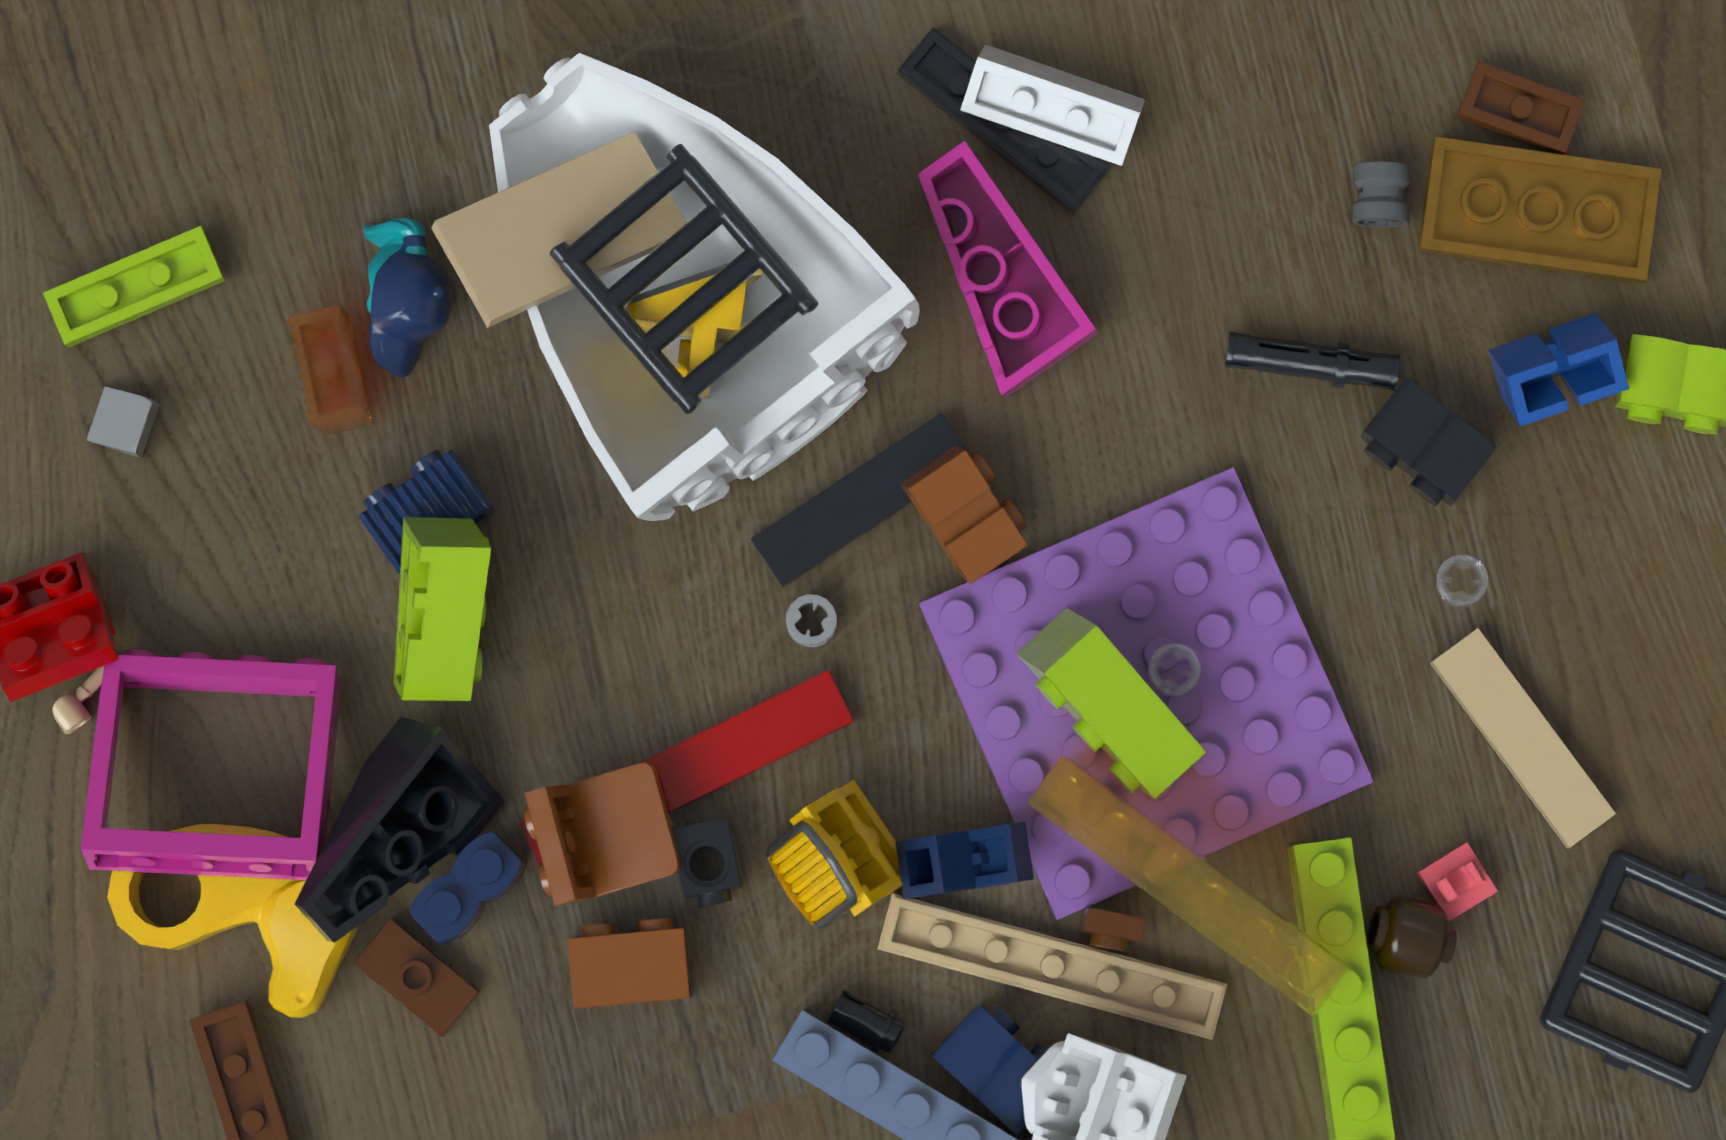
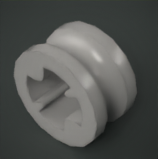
M807 594L798 597L790 604L786 613V626L789 635L796 643L804 647H818L824 645L833 637L837 629V615L834 606L826 598ZM808 605H813V612H816L818 607L822 608L828 616L821 622L823 632L814 637H810V630H807L806 634L803 635L795 626L802 620L800 610Z

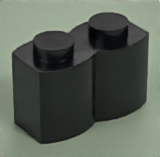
M1406 377L1360 436L1368 444L1364 452L1374 462L1388 471H1391L1395 465L1404 470L1414 479L1409 485L1411 489L1434 506H1437L1441 500L1452 506L1497 448L1478 430L1450 412L1436 398Z

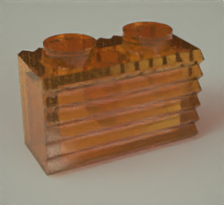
M342 305L290 316L286 323L291 328L289 335L294 339L291 346L296 350L294 357L299 362L296 368L302 373L298 379L304 384L301 390L306 395L304 402L309 406L306 413L311 417L309 421L310 426L319 434L327 436L372 425L373 421L351 322L346 310Z

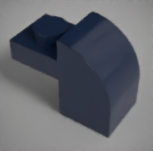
M1026 822L896 841L904 899L976 890L1034 880Z

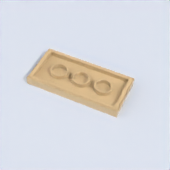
M634 131L434 221L431 229L488 328L576 288L549 253L552 248L564 241L570 246L658 171ZM671 193L666 195L586 262L597 277L652 253L687 223Z

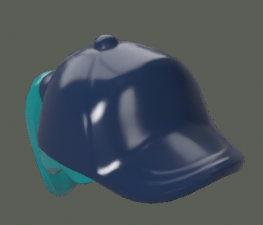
M396 218L378 225L365 223L363 226L365 238L370 243L380 247V250L368 265L370 295L367 300V308L371 313L369 329L370 351L375 362L382 369L394 376L406 377L414 370L426 338L441 331L449 321L451 312L449 282L441 267L427 256L425 230L420 222L409 218Z

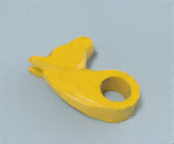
M197 824L170 831L287 837L275 832L252 827L221 824ZM112 871L107 898L117 926L140 945L181 950L229 929L256 922L271 955L273 967L268 985V1001L275 1010L289 1017L304 1018L319 1010L358 929L357 926L335 943L327 941L294 905L306 880L197 875L201 883V898L196 911L181 924L174 927H163L155 924L144 913L139 900V886L146 872Z

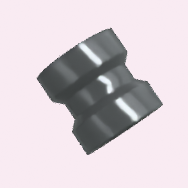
M1382 161L1355 164L1353 166V184L1363 192L1359 193L1358 200L1352 206V223L1357 226L1371 228H1394L1408 225L1409 205L1404 201V189L1410 184V166L1403 163Z

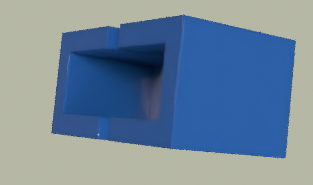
M1597 313L1548 329L1550 340L1543 342L1536 333L1489 350L1501 399L1519 426L1569 410L1567 400L1552 380V376L1560 374L1562 381L1580 406L1629 389L1617 339Z

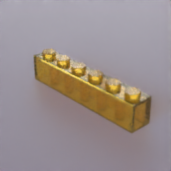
M1061 756L1027 802L1310 1015L1319 1012L1352 967L1072 758Z

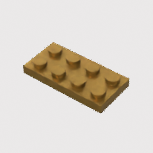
M1435 137L1432 143L1418 252L1644 284L1648 278L1662 169Z

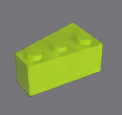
M403 517L394 686L402 700L471 701L473 683H480L482 652L478 648L480 629L484 627L486 618L485 591L491 546L489 545L488 537L483 536L473 519Z
M1067 607L1016 653L1039 679L1035 685L1046 699L1058 710L1064 706L1077 720L1072 725V728L1094 752L1101 747L1112 758L1114 763L1108 769L1131 794L1139 788L1153 799H1156L1206 753L1098 626Z

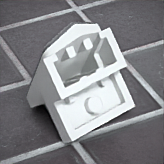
M1068 1033L1065 1041L1054 1043L1048 1047L1020 1078L1025 1126L1033 1134L1032 1140H1165L1187 1075L1112 1046Z

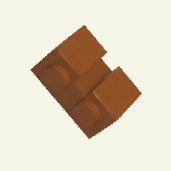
M956 445L902 481L900 485L960 576L972 584L1028 546L1019 532L1027 527V525L1008 498L998 503L988 484L996 478L980 453L975 451L969 455L966 450Z
M672 918L637 921L638 932L615 934L614 923L580 926L581 938L567 939L573 1009L692 998L686 929H673Z

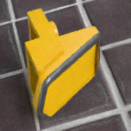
M729 263L640 293L627 304L626 310L645 332H648ZM758 269L678 336L692 338V340H680L677 370L683 377L716 351L717 343H725L742 329L746 289L762 277L763 271L761 269ZM711 385L699 395L700 398L710 399Z
M855 780L850 781L839 789L837 787L800 810L799 813L790 819L794 827L766 850V858L785 894L811 926L819 930L832 924L849 911L852 912L854 917L902 887L903 884L900 877L896 841Z

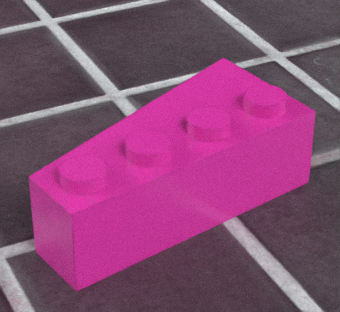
M965 141L918 173L1001 396L1007 399L1100 334Z

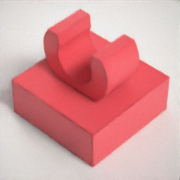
M1468 842L1463 843L1416 872L1435 905L1441 906L1446 912L1448 922L1498 892Z

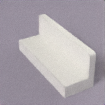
M985 45L977 57L960 110L1122 166L1145 100Z

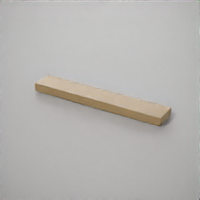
M893 893L878 945V950L1210 1040H1213L1227 987L1226 983L912 898L904 899L903 896Z

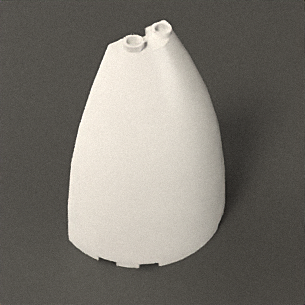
M578 53L572 59H562L548 69L544 75L547 85L541 92L532 98H529L527 94H519L502 106L499 111V117L489 124L498 192L634 131L657 171H660L669 163L666 157L676 145L683 144L819 302L814 311L804 316L797 312L711 385L710 399L700 398L702 400L701 403L690 414H685L679 405L668 396L577 288H573L527 310L541 351L586 439L622 497L637 518L647 521L670 519L675 513L672 507L687 504L692 511H695L724 498L730 489L728 483L736 478L744 479L750 477L752 481L756 480L795 454L832 425L868 391L864 386L866 376L872 370L880 372L889 368L907 344L901 332L904 326L908 329L917 324L920 312L919 303L907 286L859 233L778 158L715 115L647 80ZM685 181L670 192L687 223L707 207ZM721 225L640 293L730 263L744 249L726 228ZM649 254L598 278L609 289ZM764 273L761 278L753 282L746 289L742 328L782 295ZM677 337L662 350L663 354L676 369L680 340H692V338ZM717 343L716 350L724 343Z

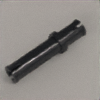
M1233 331L1229 332L1225 367L1251 369L1289 376L1316 378L1318 380L1332 381L1331 386L1343 388L1344 384L1347 383L1373 386L1392 391L1396 389L1400 366V355L1373 353L1350 349L1349 343L1338 342L1337 347L1271 337L1251 336Z

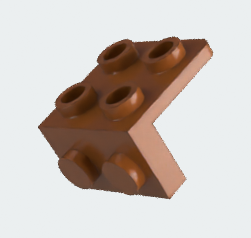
M638 763L567 785L546 786L524 793L528 805L524 809L525 824L530 836L537 840L542 858V863L539 865L540 881L547 895L552 896L554 906L585 901L677 874L681 869V859L655 766L651 763Z

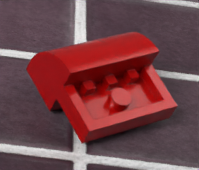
M82 552L0 584V682L10 702L119 660L113 636L116 635V630L94 573Z

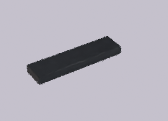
M933 27L897 70V75L1074 215L1109 172L1110 167L1092 155L961 111L960 109L976 61Z
M940 413L752 537L751 541L782 588H784L911 504V500L900 485L902 481L957 445L964 450L966 449L942 413Z

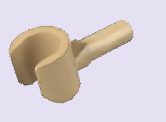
M104 666L97 668L75 691L63 695L54 703V719L65 734L69 735L75 732L92 718L83 702L92 697L93 693L101 686Z

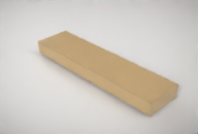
M1479 628L1430 662L1439 677L1566 848L1575 845L1616 814Z

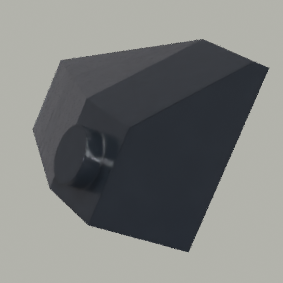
M400 717L366 760L294 905L327 941L335 943L387 905L388 897L409 882L419 883L430 875L428 868L448 854L458 855L470 842L478 837L505 801L442 727Z

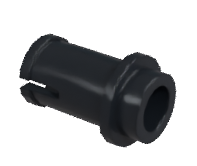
M846 990L840 995L828 1020L829 1024L836 1025L873 1044L872 1051L876 1053L880 1049L891 1053L906 1022L897 1018L898 1012L892 1010L890 1014H887L850 995V992Z

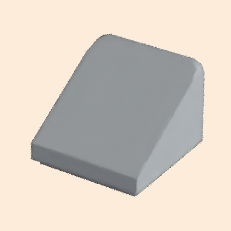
M105 386L87 441L142 458L160 404L147 397Z

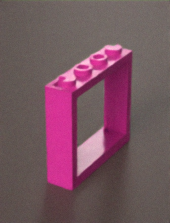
M139 649L126 650L122 655H118L119 660L104 665L81 842V851L89 870L307 880L326 842L342 688L336 665H328L323 660L315 658L297 659L294 663L271 662L269 659L257 655H243L238 657L237 660H217L199 652L183 653L179 658L157 657L149 651ZM124 687L315 697L301 838L106 828Z

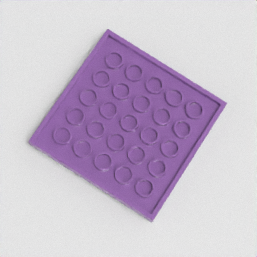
M1234 467L985 574L972 584L967 582L919 603L920 610L1014 823L1026 822L1031 863L1056 920L1374 782ZM1066 607L1098 626L1206 751L1200 759L1156 799H1153L1139 788L1131 794L1108 769L1114 763L1112 758L1101 747L1094 752L1072 728V725L1077 720L1064 706L1058 710L1046 699L1035 685L1039 679L1016 655L1023 646Z

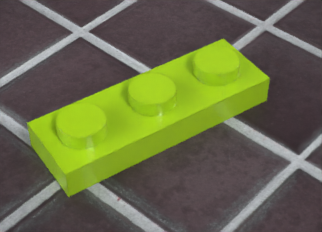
M199 226L43 292V295L64 345L70 348L226 280L205 230L202 226Z

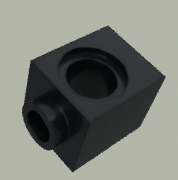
M723 818L673 828L681 859L679 876L683 897L685 899L697 897L698 907L733 901L731 890L742 888L729 819ZM703 848H714L723 856V871L714 880H700L692 871L691 862L693 856Z

